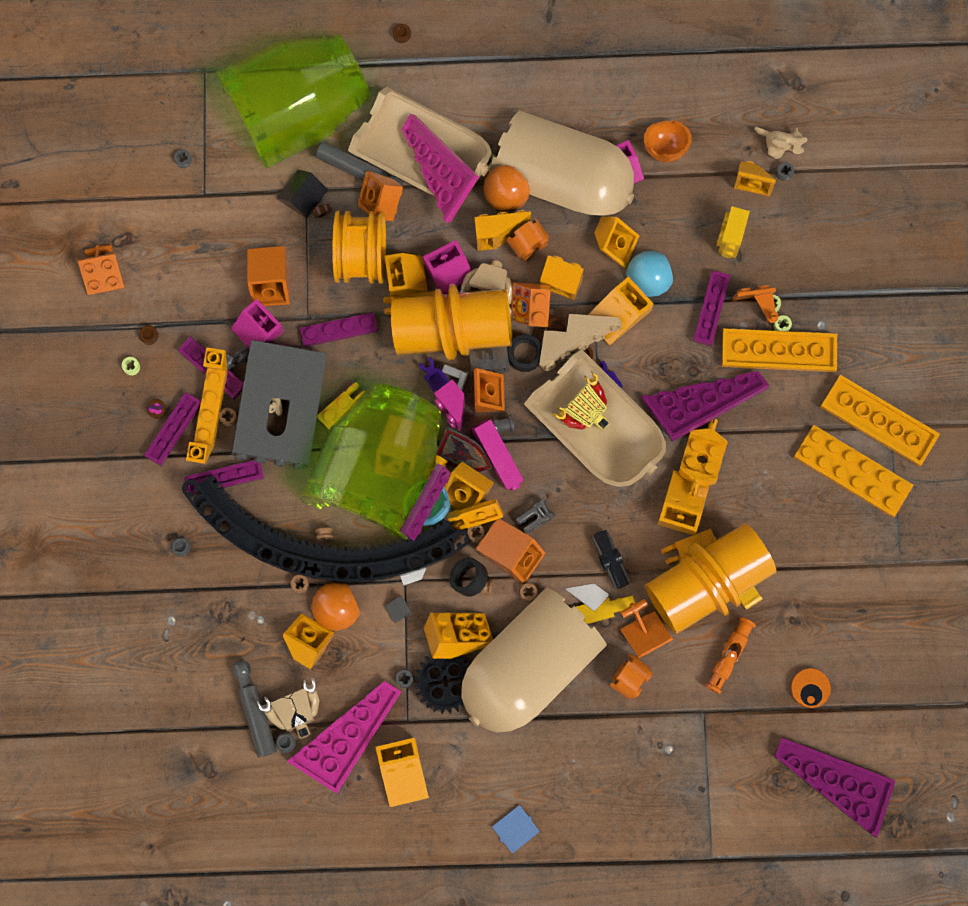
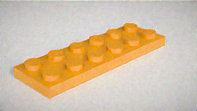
M723 328L722 367L836 372L837 334Z
M842 375L838 377L820 406L821 409L918 467L922 466L940 433Z
M815 425L812 426L793 457L891 518L896 516L914 486Z

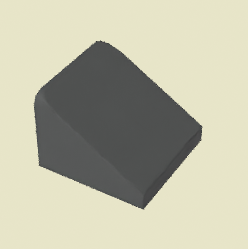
M402 596L397 597L385 606L394 623L412 614Z

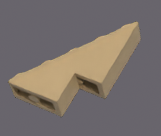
M569 314L567 332L544 330L539 365L545 371L554 369L556 364L569 360L573 354L580 350L584 351L591 343L602 340L611 331L619 330L622 326L619 317Z

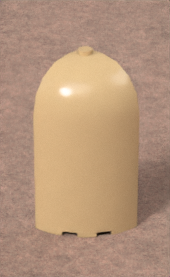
M388 87L379 92L370 111L372 115L368 123L364 122L353 135L348 152L433 196L435 195L431 193L420 170L422 169L421 165L416 161L415 153L401 130L410 113L416 115L479 177L486 175L489 168L487 163L492 153L489 144L475 132Z
M520 110L511 119L509 131L507 133L503 132L498 143L500 150L497 157L493 156L490 170L500 165L515 167L528 181L529 195L589 215L603 216L615 214L623 210L628 204H631L634 198L632 193L634 172L629 159L619 147L606 140Z
M583 350L572 355L557 372L559 375L552 381L548 380L535 390L524 403L582 464L604 483L617 487L632 485L647 473L649 475L653 474L658 468L656 464L666 453V441L655 422ZM591 371L598 376V381L604 389L607 399V409L602 416L610 423L603 431L595 424L589 429L585 428L583 430L569 428L560 419L552 416V413L559 414L560 411L556 408L557 406L565 408L589 384L584 380V376L589 380L592 379Z
M545 588L476 656L467 668L462 682V700L466 711L470 715L469 720L476 727L479 725L486 730L499 733L512 731L526 725L607 646L594 626L589 627L584 622L585 616L575 606L571 609L564 602L565 598L552 589Z

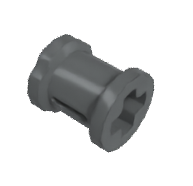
M512 414L504 418H493V423L498 433L507 430L515 431Z

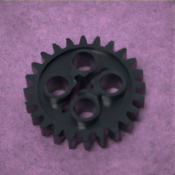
M426 656L427 663L420 662L423 669H416L420 676L414 677V680L419 682V684L414 685V688L420 689L416 695H423L420 702L424 703L427 701V709L434 706V713L438 708L441 710V714H444L445 709H448L449 714H452V708L459 712L460 705L465 708L462 693L456 696L451 691L456 685L462 687V682H450L448 687H445L444 684L429 686L428 684L443 682L445 677L449 681L458 678L464 679L471 661L464 663L465 656H462L460 659L458 656L448 659H430ZM452 666H457L460 672L458 675L452 676L449 674V669ZM432 669L440 671L438 678L432 679L429 676ZM439 688L443 691L441 698L437 699L432 696L434 689Z

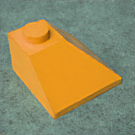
M740 162L734 189L770 197L776 179L753 162Z
M601 216L594 232L599 248L621 267L626 268L640 235L618 217Z
M301 613L284 632L283 638L293 659L311 670L320 659L335 632L325 629L316 621Z

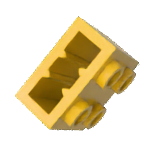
M732 206L730 213H725L716 244L719 247L718 253L723 257L736 258L750 211Z

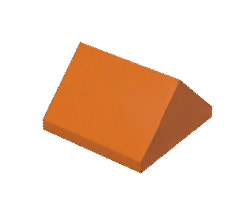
M475 368V413L505 411L504 374Z

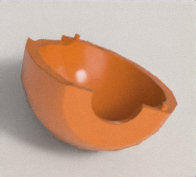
M675 120L653 123L644 134L646 150L653 158L663 163L675 162L686 155L692 143V135L689 129L681 122Z
M500 165L491 169L485 177L483 192L485 199L493 208L509 211L524 206L529 198L530 188L528 181L515 167Z
M338 581L326 583L313 596L311 604L313 617L320 626L327 630L339 631L347 629L356 622L360 615L359 607L347 583Z

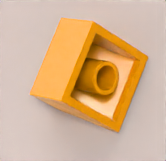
M461 462L452 471L449 481L445 485L450 500V507L454 510H461L482 503L494 482L464 462Z

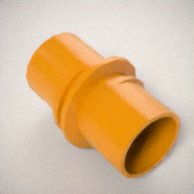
M450 284L448 294H443L441 289H436L434 295L393 298L391 301L392 336L397 355L444 352L446 358L449 361H453L458 350L461 355L467 356L470 349L507 347L512 345L511 314L507 289L459 293L456 285Z
M743 523L704 548L697 543H692L688 546L689 557L684 556L679 560L680 563L649 581L644 586L652 604L665 624L677 635L716 610L723 616L728 615L727 603L731 602L736 607L741 605L739 596L775 574L776 566L757 533L747 523Z

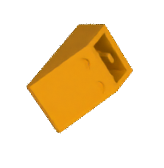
M518 210L515 213L509 214L507 212H500L497 215L481 214L475 217L477 250L497 249L507 242L506 240L509 236L511 239L514 238V232L531 221V211Z
M628 276L588 315L619 317L622 322L621 328L615 332L611 331L603 338L610 346L649 314L654 304Z
M674 470L657 525L689 535H695L702 516L709 486L700 485L697 496H693V493L689 495L691 482L682 478L678 471Z
M430 613L424 626L433 659H448L483 649L493 641L485 613Z
M415 738L376 747L390 807L429 798Z

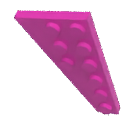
M410 113L401 130L415 153L416 161L421 165L422 169L420 170L431 193H434L437 199L436 204L444 214V221L450 223L479 176L416 115Z
M384 681L287 762L338 794L400 696L401 691Z

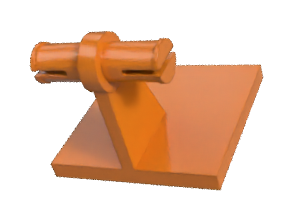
M111 244L105 246L96 245L95 248L85 249L86 257L93 255L95 257L78 260L87 295L125 288L116 254L102 255L113 252Z
M770 285L759 286L754 291H751V288L739 289L737 294L732 297V301L755 298L767 322L775 323L778 320L779 316L775 311L773 297L776 288H770Z
M645 599L635 604L631 603L630 607L620 611L623 619L632 614L635 616L636 621L620 630L638 658L673 640L655 611L640 618L638 611L648 606Z

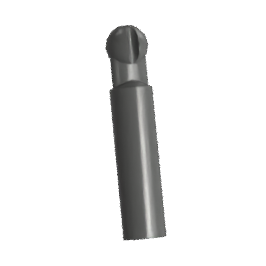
M325 141L318 148L316 158L363 181L366 171H372L394 179L403 186L400 178L389 176L383 173L381 168Z
M244 660L237 661L233 664L232 673L238 679L241 688L238 694L257 756L261 758L274 754L277 750L267 717L257 704V701H259L260 705H263L257 685L252 684L250 677L251 666Z

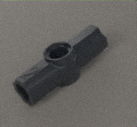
M604 530L593 535L592 540L599 553V560L603 569L607 571L614 589L617 590L630 584L631 582L623 567L622 557L618 549L614 547L609 532Z

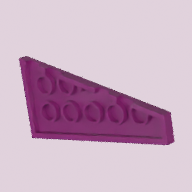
M759 371L737 375L735 378L727 380L722 378L713 383L707 384V382L680 387L675 391H661L651 396H648V394L643 395L641 400L673 442L769 389V384Z
M780 738L774 757L874 838H877L895 780Z

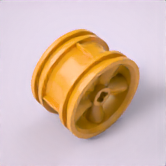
M336 211L333 225V274L335 283H340L341 279H344L345 283H350L351 278H368L369 284H374L375 280H378L379 284H383L386 266L384 257L386 255L385 212L380 211L379 215H376L375 211H370L368 217H352L350 211H345L344 215H342L341 211Z

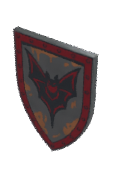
M449 427L446 428L436 455L444 458L447 464L455 468L461 462H464L477 472L493 468L487 453L477 442Z

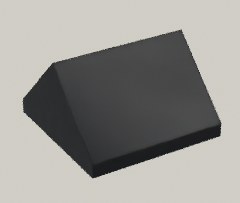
M297 170L276 199L307 219L326 194L328 188L311 172Z

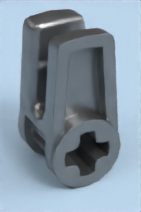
M545 499L535 504L530 510L515 520L518 525H521L534 516L538 517L523 528L525 534L528 535L556 516L546 505L547 501Z

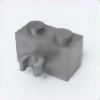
M507 347L470 349L469 358L472 376H474L475 368L496 373L509 372Z

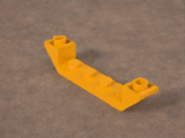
M206 348L203 366L207 368L196 433L194 442H189L186 461L206 464L214 448L228 372L226 351L214 348Z

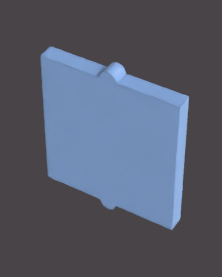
M520 805L492 826L501 838L500 841L504 842L512 853L540 832L531 821L532 817H528Z

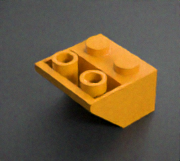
M407 253L384 256L390 296L398 297L428 292L422 256Z
M548 255L540 284L551 285L550 292L575 300L582 283L584 269L577 263L571 262L570 264L559 256L552 257Z

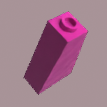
M486 419L471 427L472 434L487 453L493 465V470L504 489L513 491L521 486L520 483L524 479L492 420Z

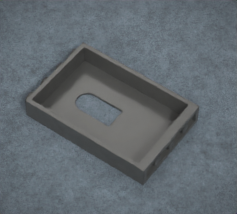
M251 340L232 455L236 459L247 460V458H252L257 463L270 461L274 462L273 465L285 467V464L293 465V468L298 470H304V467L308 468L327 353ZM271 397L290 401L286 429L280 436L271 435L266 428Z

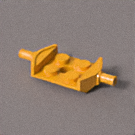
M717 419L714 420V423L713 420L709 421L707 429L690 432L678 472L682 478L691 482L689 495L693 493V496H697L700 485L710 486L717 482L728 443L725 438L715 431ZM704 456L707 462L700 463L697 457Z

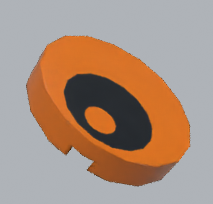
M804 669L797 673L791 681L792 697L803 707H819L830 696L831 686L829 679L817 669Z

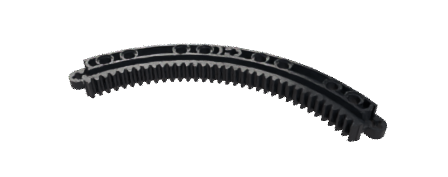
M208 476L200 484L195 480H187L182 485L184 495L196 511L219 534L236 547L275 568L311 579L344 583L393 579L440 563L458 553L469 543V535L466 531L458 530L455 532L450 522L442 519V526L435 523V530L431 526L429 527V533L422 530V536L417 535L414 541L408 539V542L401 538L400 544L396 540L393 541V546L386 542L385 548L379 544L378 549L371 545L370 550L363 546L361 551L356 546L355 551H353L351 546H348L347 551H345V548L341 546L338 551L336 546H333L330 550V547L325 545L323 549L320 543L315 548L313 542H310L308 545V542L303 540L300 544L299 538L293 541L291 535L287 538L284 532L279 535L280 531L277 529L273 531L271 526L266 527L264 522L260 523L258 518L254 519L251 513L248 514L246 509L242 510V506L237 504L236 500L231 499L232 496L230 494H226L227 491L221 488L222 484L217 482L218 479L215 476ZM189 484H191L192 486L196 485L194 491L198 495H196L195 497L193 493H187V490L189 489ZM212 506L213 513L208 516L205 515V508ZM229 522V530L222 532L221 524ZM458 534L461 536L465 535V543L458 542L456 544L458 548L455 549L450 539L452 538L453 541H456ZM439 548L442 550L443 554L440 558H434L431 555L434 549ZM266 549L272 551V556L269 559H263L262 557ZM414 557H418L421 560L420 566L416 568L410 565V561ZM285 559H293L294 563L291 568L284 567ZM317 565L320 572H316L313 575L312 571L306 570V566L314 568ZM363 568L371 570V575L368 578L361 577V570ZM339 569H347L348 574L345 578L338 577Z

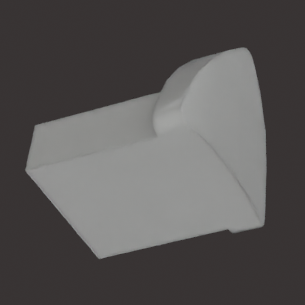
M445 364L442 372L459 378L457 386L462 391L469 372L453 365Z

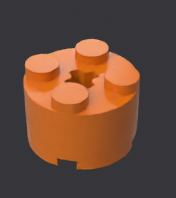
M535 218L533 223L532 221L527 222L514 232V238L511 239L509 236L506 241L518 258L526 261L533 256L534 250L538 248L540 251L548 245L547 242H549L550 236L537 218Z
M632 653L627 656L630 660L628 662L623 661L613 675L612 680H614V683H609L612 689L628 700L638 697L642 691L640 686L644 681L648 682L653 674L650 671L651 667Z

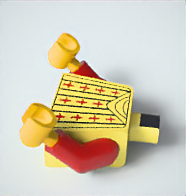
M592 371V379L589 380L584 376V380L589 384L565 408L557 406L556 408L560 411L558 415L552 413L553 417L560 419L569 428L583 430L585 428L589 429L595 424L603 431L610 423L602 416L607 409L604 389L598 381V376Z

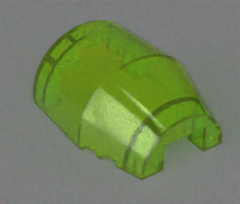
M338 33L280 39L214 72L224 94L230 97L238 111L265 169L330 137L341 123L347 121L346 118L353 111L356 112L371 97L366 80L345 40Z
M373 383L330 427L300 496V500L304 504L321 509L323 505L327 507L331 505L357 514L363 520L380 525L389 534L407 540V537L400 530L436 466L437 434H439L441 411L432 403L411 392L387 384Z

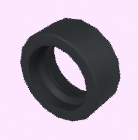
M521 334L513 338L512 345L508 346V361L510 365L521 372L535 370L540 363L541 342L529 334ZM521 343L532 344L536 349L535 359L528 364L518 362L514 356L515 348Z
M467 557L459 560L453 566L449 581L451 587L463 596L471 597L483 590L488 580V572L482 563L474 558ZM475 567L473 581L466 587H463L462 579L464 574L470 568Z

